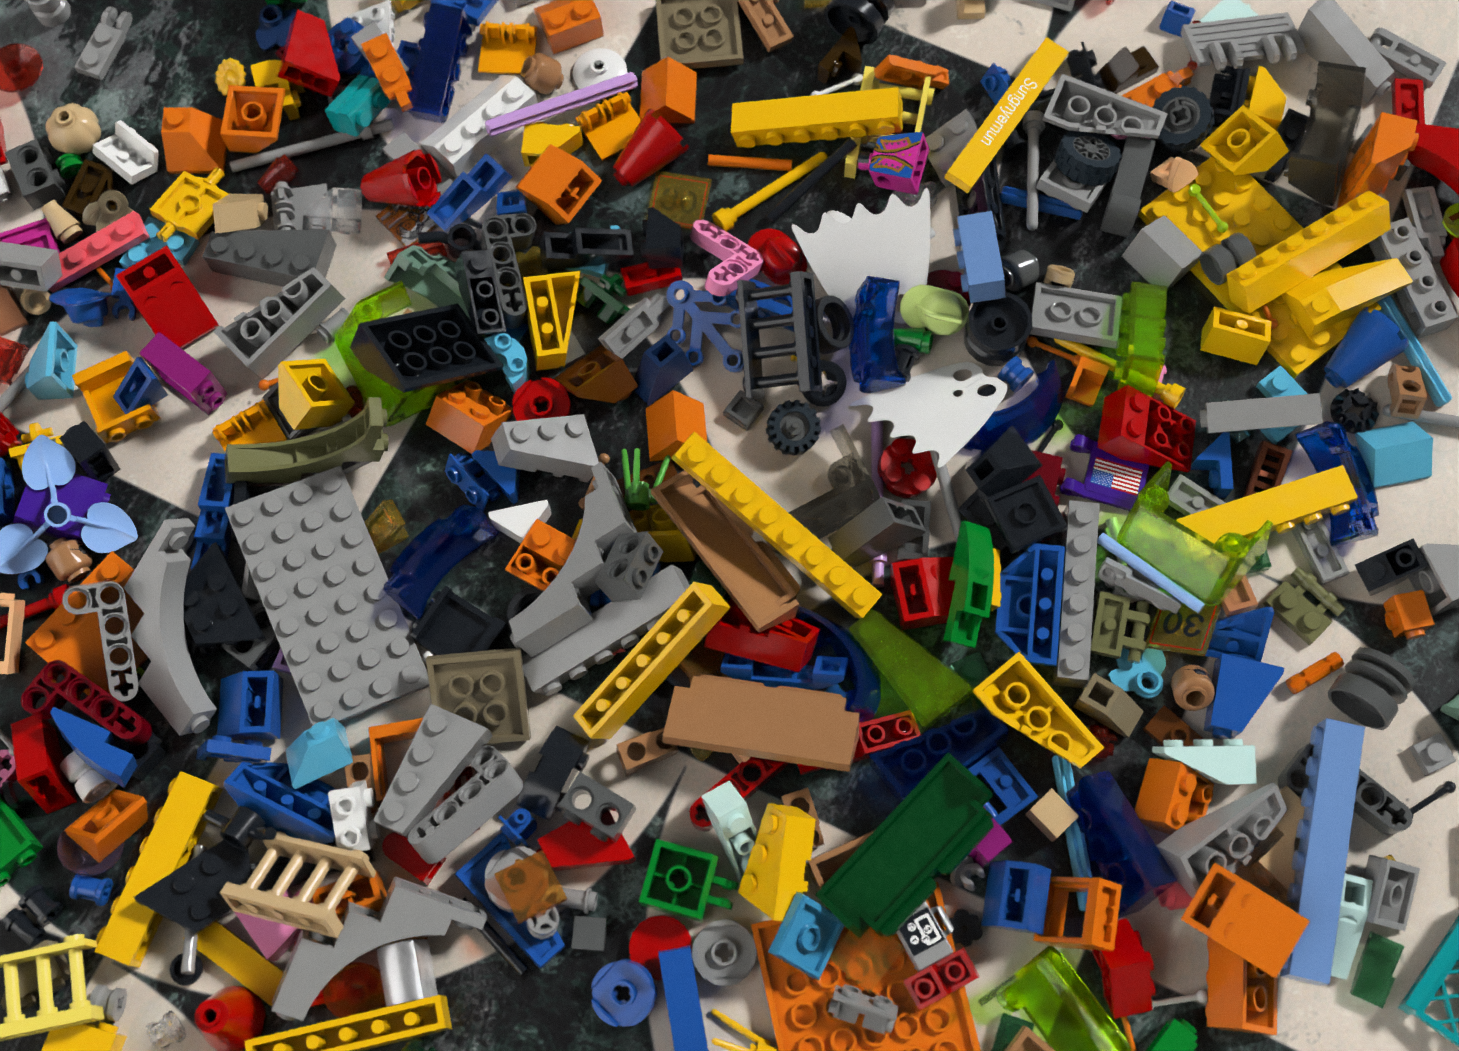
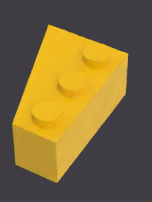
M580 271L523 277V287L527 299L526 317L536 371L560 368L559 366L565 367Z
M768 803L761 820L755 845L751 849V855L741 879L738 893L772 920L783 921L796 892L802 893V891L807 892L809 881H804L806 860L811 861L816 819L798 807Z

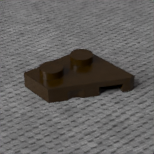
M85 159L65 198L62 208L68 213L82 218L83 211L89 203L98 201L105 191L115 190L113 170ZM109 200L108 206L111 209H116V202Z

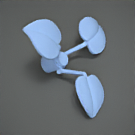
M45 435L37 436L27 448L22 462V474L25 482L34 490H42L49 486L52 504L48 505L44 511L46 522L34 534L29 526L20 523L7 525L0 530V573H24L35 569L43 563L48 553V546L38 537L49 526L62 527L69 521L85 524L81 531V538L89 549L98 553L116 551L136 541L138 538L136 527L131 518L114 504L100 502L91 505L86 519L71 515L70 508L66 504L58 502L55 485H65L70 482L74 476L76 464L72 454L65 447L52 441Z

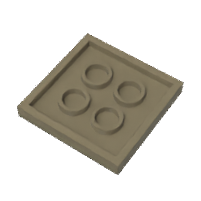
M656 0L661 60L670 57L690 69L743 64L737 0Z
M521 648L427 656L426 665L431 704L488 728L493 737L487 744L530 740L531 731Z

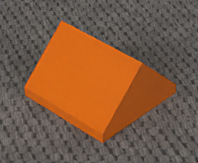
M666 57L643 70L639 118L642 119L645 112L651 108L655 111L652 114L655 119L661 115L668 123H695L697 72L670 57Z
M672 390L646 408L650 461L664 460L667 455L672 457L694 431L707 442L704 403Z
M113 789L64 831L100 863L148 821L147 801L143 796Z

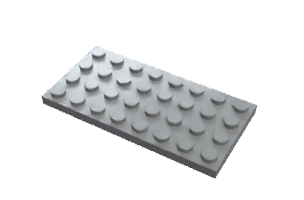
M341 466L225 508L312 726L331 718H335L339 722L345 721L429 686L427 670L414 639L411 637V632Z

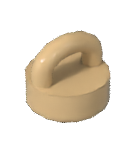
M1050 265L1047 268L1044 283L1051 284V281L1064 284L1063 287L1071 288L1075 272L1064 266Z
M24 289L20 295L22 307L33 315L44 314L52 304L48 291Z

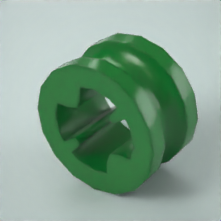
M66 153L56 160V165L60 169V174L63 178L70 179L77 176L83 164L79 154Z

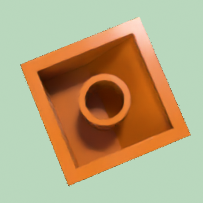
M555 0L534 8L535 15L553 55L604 36L601 16L593 0Z

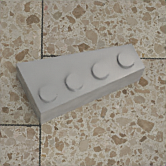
M430 704L373 821L383 828L408 838L411 829L432 812L436 807L435 804L446 791L450 790L455 783L454 781L465 767H468L475 759L478 751L493 737L489 729Z

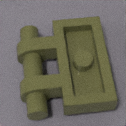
M1298 566L1291 576L1299 584L1294 588L1285 580L1263 605L1265 607H1273L1274 615L1310 646L1333 622L1323 613L1329 609L1336 616H1339L1346 607L1337 600L1338 596L1332 591L1329 593L1315 581L1317 578L1311 572L1307 574ZM1306 590L1320 601L1316 607L1302 595Z
M1100 591L1097 594L1092 623L1090 653L1119 659L1122 648L1129 650L1127 661L1139 664L1141 653L1145 652L1146 642L1143 640L1145 627L1149 626L1150 615L1148 614L1149 603L1137 601L1136 611L1129 610L1130 597ZM1127 621L1133 624L1131 638L1124 636Z

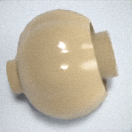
M69 103L54 109L46 122L49 142L54 149L60 152L79 155L92 151L93 144L97 143L101 136V128L95 113L79 104Z

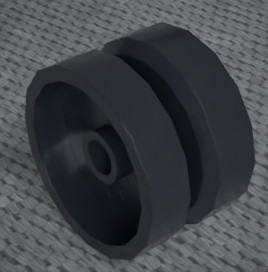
M829 0L824 9V17L832 30L841 37L852 26L855 28L858 44H872L877 40L883 30L884 23L891 16L895 2L894 0Z
M1005 292L1006 298L973 303L963 331L964 344L968 353L978 362L988 366H1004L1013 357H1019L1024 350L1033 327L1032 314L1028 305L1018 296Z

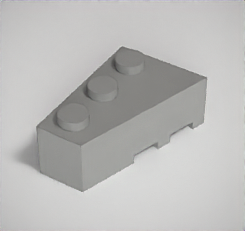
M584 414L502 422L491 437L497 462L500 466L531 472L541 470L553 473L552 476L562 477L566 475L579 478V481L588 483L594 476L591 468L599 463Z

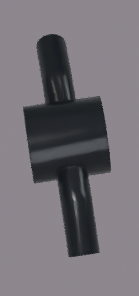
M467 224L454 225L449 233L442 231L418 233L419 244H447L449 254L456 260L462 251L481 250L480 241L476 240L475 230ZM465 239L468 240L469 244L459 246L454 241ZM495 258L500 262L503 260L502 258Z
M243 806L238 807L231 818L225 817L211 809H208L203 815L204 821L222 829L220 832L222 839L241 851H246L254 839L272 840L277 834L275 828L264 827V820L254 811Z

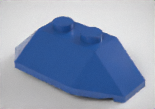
M1034 543L1000 573L1001 607L997 608L995 634L1015 654L1020 652L1030 664L1057 666L1065 546Z
M241 762L224 781V788L239 807L249 808L258 814L265 822L264 827H273L276 831L283 832L290 837L320 844L334 842L335 833L328 793L336 788L316 779L294 789L291 783L288 764L271 762L256 764Z

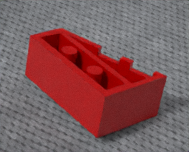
M731 598L727 602L730 609L709 630L704 647L800 672L812 658L820 629L795 617L758 633Z

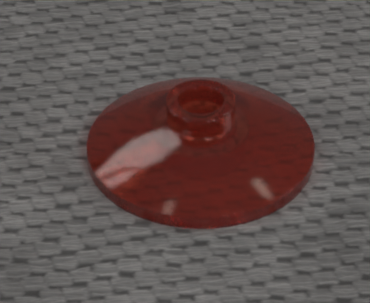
M13 43L0 48V90L20 92L33 86L43 71V60L38 51L32 46L23 43Z
M349 963L332 977L324 987L325 1004L338 1018L377 1010L386 1006L380 970L367 963ZM353 985H361L363 987L356 989Z

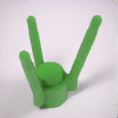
M635 448L633 482L630 480L627 450L622 449L625 487L624 500L627 508L637 511L648 510L650 503L655 504L657 501L651 494L649 484L639 481L640 449ZM669 455L665 456L653 488L663 481L671 459Z

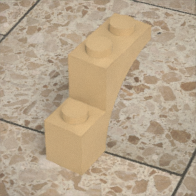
M1286 785L1279 789L1288 810L1268 835L1269 837L1273 836L1275 840L1250 866L1255 870L1256 878L1265 886H1271L1279 894L1278 899L1280 902L1290 908L1291 902L1287 901V892L1290 883H1294L1295 870L1292 869L1294 842L1299 820L1303 819L1305 807L1301 806V799Z

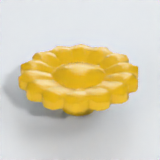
M232 58L223 60L218 65V70L215 73V82L218 85V90L224 96H227L229 85L244 86L246 84V72L243 71V65L238 60Z

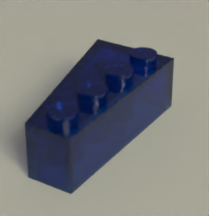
M431 3L429 12H426L424 15V36L418 42V63L412 69L413 91L407 94L413 108L409 109L408 112L413 118L444 124L447 121L455 95L452 83L460 79L462 72L460 57H466L469 46L466 45L467 35L473 36L475 27L464 9Z
M983 707L952 720L951 723L945 726L930 729L921 736L894 744V747L882 752L878 751L870 754V766L898 802L901 803L948 752L964 767L969 769L1006 742L1009 729L1000 719L992 715L986 707Z
M1109 770L1084 776L1066 793L1071 808L1078 814L1076 822L1080 832L1087 835L1089 841V849L1087 850L1091 860L1097 861L1103 879L1122 885L1118 919L1140 912L1178 881Z

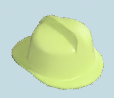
M918 285L912 287L904 294L900 303V312L903 320L913 328L926 327L928 331H932L936 335H952L965 326L969 307L967 301L959 293L931 285Z

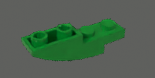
M961 521L949 577L950 581L955 582L943 641L975 648L981 618H989L994 584V553L989 528L968 521Z

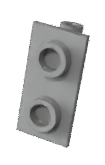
M836 985L828 1012L833 1013L834 1018L856 1024L858 1014H863L865 1016L862 1027L884 1034L885 1031L892 1032L894 1022L897 1019L898 1006L894 1005L886 997H871L862 994L861 990L854 986L843 985L842 987Z

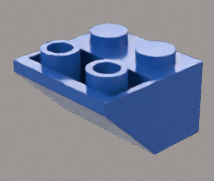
M242 671L222 678L217 735L231 737L232 740L280 739L284 679L275 671Z
M1009 860L990 862L981 926L1043 935L1051 869L1034 863Z

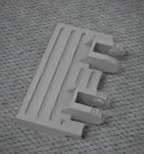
M1288 12L1186 24L1182 26L1180 33L1193 63L1197 62L1198 67L1210 66L1212 60L1217 71H1223L1226 68V58H1229L1233 68L1239 69L1243 66V61L1263 59L1264 55H1266L1270 64H1278L1280 52H1282L1287 62H1294L1297 59V55L1305 54L1306 48Z

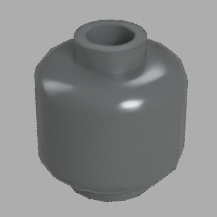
M1023 249L1016 250L1001 259L1005 289L1017 292L1030 286L1038 279L1039 262L1030 252Z

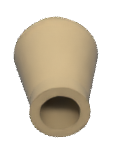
M55 200L48 202L41 208L57 240H62L64 244H67L83 233L80 227L81 223L64 210Z

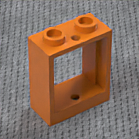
M423 718L368 727L376 801L382 804L389 789L384 744L413 739Z
M1050 877L1043 935L1034 934L1033 941L1056 948L1114 951L1122 885L1094 877ZM1069 892H1088L1082 937L1063 936Z

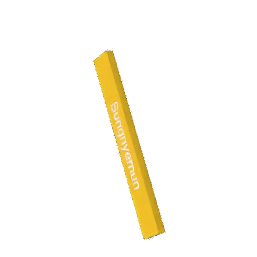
M1048 37L1044 39L944 176L945 179L967 194L1062 64L1069 51Z

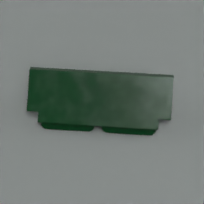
M948 752L821 887L815 896L857 937L861 938L870 927L881 937L883 935L887 937L893 936L936 890V882L934 880L939 874H951L993 829V816L983 807L993 794L984 783Z

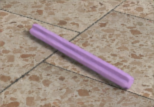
M629 72L486 120V131L490 136H496L611 97L618 92L622 93L634 89L638 86L637 77L633 72Z

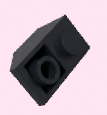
M654 207L648 208L647 219L642 222L643 236L646 237V240H641L642 257H647L649 269L683 267L684 243L681 226Z
M1414 538L1355 564V567L1369 595L1372 596L1403 582L1428 567Z

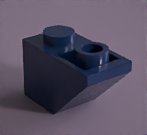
M667 334L644 352L634 378L638 384L634 392L648 406L694 370L684 351Z

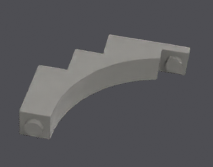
M602 462L591 468L595 480L592 481L595 490L585 496V510L581 529L566 563L546 590L527 608L509 620L512 634H510L512 643L516 648L523 649L531 657L536 656L594 620L586 597L601 589L595 581L618 535L637 532L617 480Z
M189 518L164 520L124 587L144 612L131 636L151 660L150 665L138 684L179 736L204 731L209 726L210 719L217 710L207 696L195 672L185 635L184 590L191 560L182 550V547L186 545L190 534L195 528V525Z
M394 876L380 912L348 902L340 921L344 928L338 938L304 929L301 930L274 994L271 1011L276 1012L277 1016L285 1020L292 1021L298 1019L303 1021L311 1004L325 985L340 970L359 956L392 941L425 935H445L451 920H455L454 923L464 929L472 930L475 927L482 930L487 919L485 908Z

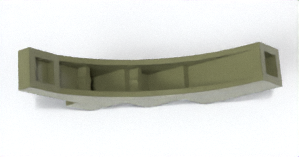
M368 397L363 411L341 425L317 434L271 443L227 444L224 455L225 482L247 481L248 483L291 484L300 481L302 473H322L342 466L343 462H379L384 451H388L389 445L388 434L383 433V427L387 426V410L382 409L381 397Z

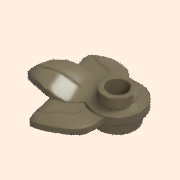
M108 190L99 197L98 201L89 203L83 211L82 221L86 225H96L97 232L134 210L128 207V201L121 192ZM108 201H115L117 209H111L108 206Z

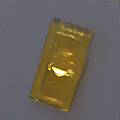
M392 499L383 500L364 522L377 554L388 550L409 537L404 527L406 523Z

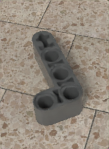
M1127 136L1100 231L1128 238L1139 211L1140 197L1156 141L1143 137Z
M527 213L488 217L483 223L480 235L481 250L490 249L505 327L509 329H515L522 325L527 310V299L515 255V250L526 249L533 242L536 221ZM518 230H524L527 233H521ZM489 233H496L499 236H492ZM495 258H502V259H504L505 261H504V262H500V261L496 260ZM501 283H508L512 287H505Z
M1309 743L1295 754L1278 777L1279 789L1287 785L1297 796H1300L1304 788H1308L1309 776L1306 775L1305 770L1309 751L1313 750L1314 745ZM1359 769L1354 812L1384 835H1393L1409 828L1413 821L1411 810ZM1291 774L1299 776L1302 781L1301 788H1297L1291 783ZM1362 791L1367 792L1371 796V805H1367L1362 800ZM1391 813L1395 816V818H1394V820H1393L1395 824H1393V823L1391 822V820H1392V818H1393L1392 815H1391Z

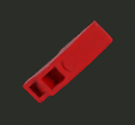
M913 710L859 723V738L852 763L920 741L922 737ZM797 764L800 775L822 769L830 770L828 768Z

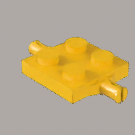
M215 167L207 178L195 177L183 171L150 208L151 215L165 223L163 228L156 234L161 241L167 242L175 231L184 232L199 240L214 223L213 204L229 194L216 186L222 177L225 176L221 169L218 170Z

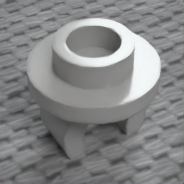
M967 856L950 874V880L957 887L963 885L967 890L974 891L976 887L973 881L969 879L970 876L978 875L984 878L985 874L982 867L974 863L971 857Z

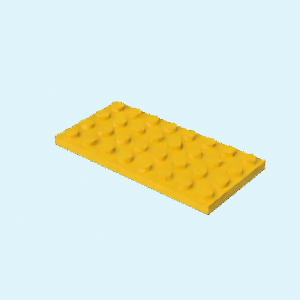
M1212 156L1196 168L1198 176L1192 182L1175 193L1167 189L1138 213V216L1146 225L1165 215L1202 252L1213 245H1220L1222 240L1239 232L1252 243L1256 256L1304 229L1250 174L1235 176ZM1192 184H1198L1201 187L1200 193L1221 221L1228 224L1226 232L1221 233L1217 230V224L1199 200L1188 193ZM1200 261L1190 270L1228 310L1267 320L1261 307L1248 314L1230 301L1227 281L1221 285L1214 284L1205 275ZM1335 262L1334 264L1330 265L1322 271L1339 269L1342 267L1337 262ZM1280 295L1266 304L1272 317L1278 321L1277 328L1271 330V340L1266 350L1295 379L1341 342L1359 312L1308 337ZM1376 302L1368 306L1367 312L1371 313L1374 309L1380 311L1382 307Z

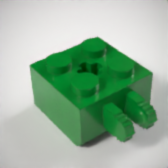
M656 839L639 903L644 907L702 923L707 904L732 910L733 903L730 900L710 896L712 885L732 891L737 890L739 883L715 876L719 856ZM679 873L684 874V878L688 883L686 886L682 885V888H675L674 882L671 881L672 878H678Z

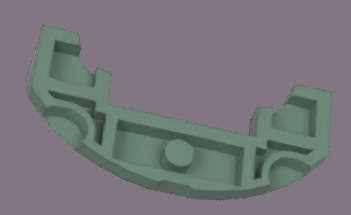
M412 245L398 253L384 276L387 281L399 284L420 294L437 307L458 303L469 317L459 291L454 261L441 254L432 256L422 247Z

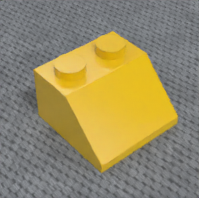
M1244 105L1200 144L1203 150L1235 176L1268 171L1289 152L1279 133Z
M326 359L281 361L278 365L279 409L293 430L332 426L340 422L342 417L355 404Z

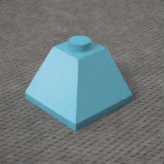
M57 322L49 323L30 360L29 372L25 375L27 389L38 400L73 398L74 380L72 375L75 374L77 344Z
M335 718L325 722H318L310 729L305 730L285 750L291 783L294 789L353 763L345 727Z

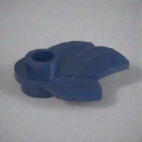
M274 4L266 5L262 8L259 16L261 25L256 31V39L263 51H268L276 44L280 48L286 44L289 28L297 10L284 11L281 7Z

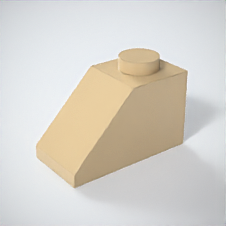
M228 194L213 204L215 233L258 228L265 223V220L268 218V205L263 201V194Z

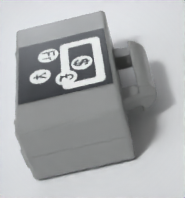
M925 901L896 932L917 972L953 953V949L946 937L954 930V927L942 906L929 908ZM936 912L946 928L945 931L941 930L933 915Z

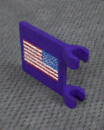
M1076 435L1070 443V450L1077 453L1090 454L1084 482L1081 483L1073 478H1066L1062 486H1060V493L1067 496L1082 497L1138 513L1149 465L1121 460L1097 448L1098 442L1084 435Z

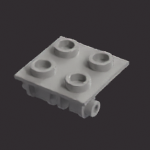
M284 181L276 183L274 191L271 192L274 230L329 229L332 234L326 183L293 189Z

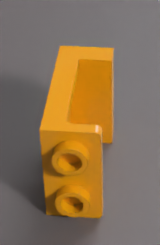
M127 351L72 375L76 386L83 392L95 420L97 434L107 444L118 442L124 439L127 434L138 429H146L155 421L161 419L155 404L152 406L147 404L125 414L114 399L113 395L135 361Z

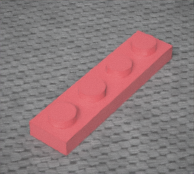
M133 211L59 253L63 275L54 283L49 291L54 293L150 238L140 215Z

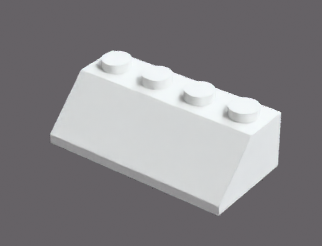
M501 74L420 144L450 174L457 178L463 171L468 173L486 153L489 155L519 129L516 128L496 136H490L486 131V120L537 104L536 94L517 76Z

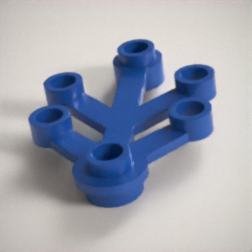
M679 280L672 283L667 290V300L674 307L673 321L667 335L673 340V333L679 330L681 334L679 340L673 341L677 345L685 341L686 332L683 330L685 311H687L692 318L690 349L686 351L685 355L691 366H699L704 360L702 353L704 332L722 354L724 367L733 373L742 372L744 370L743 351L732 349L713 325H731L734 328L740 329V323L735 325L733 322L734 316L740 314L739 310H734L731 313L701 311L695 303L712 302L714 305L722 307L728 303L729 294L724 296L723 301L717 303L715 300L716 295L708 291L694 290L693 286L686 281ZM679 290L684 291V297L681 300L676 298V293ZM693 352H696L698 360L692 363L690 356ZM736 355L738 362L736 365L731 366L729 359L731 356Z

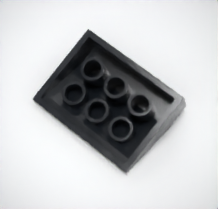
M458 303L359 323L350 349L365 370L403 393L499 371L504 366L482 335L476 334L471 320Z

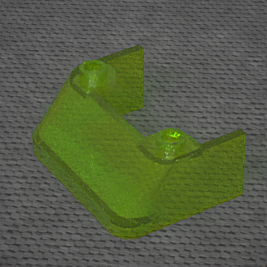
M402 280L357 302L335 335L336 346L365 403L368 397H381L382 409L387 410L386 427L393 426L433 406L435 397L438 394L456 386L455 382L452 381L403 393L365 370L350 349L359 323L386 318L413 305Z
M1167 461L1139 492L1118 533L1117 542L1204 602L1206 606H1216L1228 596L1266 551L1273 522L1267 520L1251 540L1238 533H1226L1215 543H1212L1163 513L1169 505V495L1167 492L1172 464Z
M1047 946L978 1000L980 1005L983 1006L996 997L998 1003L1004 1009L1011 1012H1018L1023 1008L1055 1051H1131L1125 1036L1062 953L1055 947Z

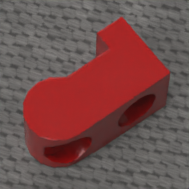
M395 832L388 834L382 843V850L387 858L427 885L430 884L446 861L444 857L437 863H426L409 843L408 838Z

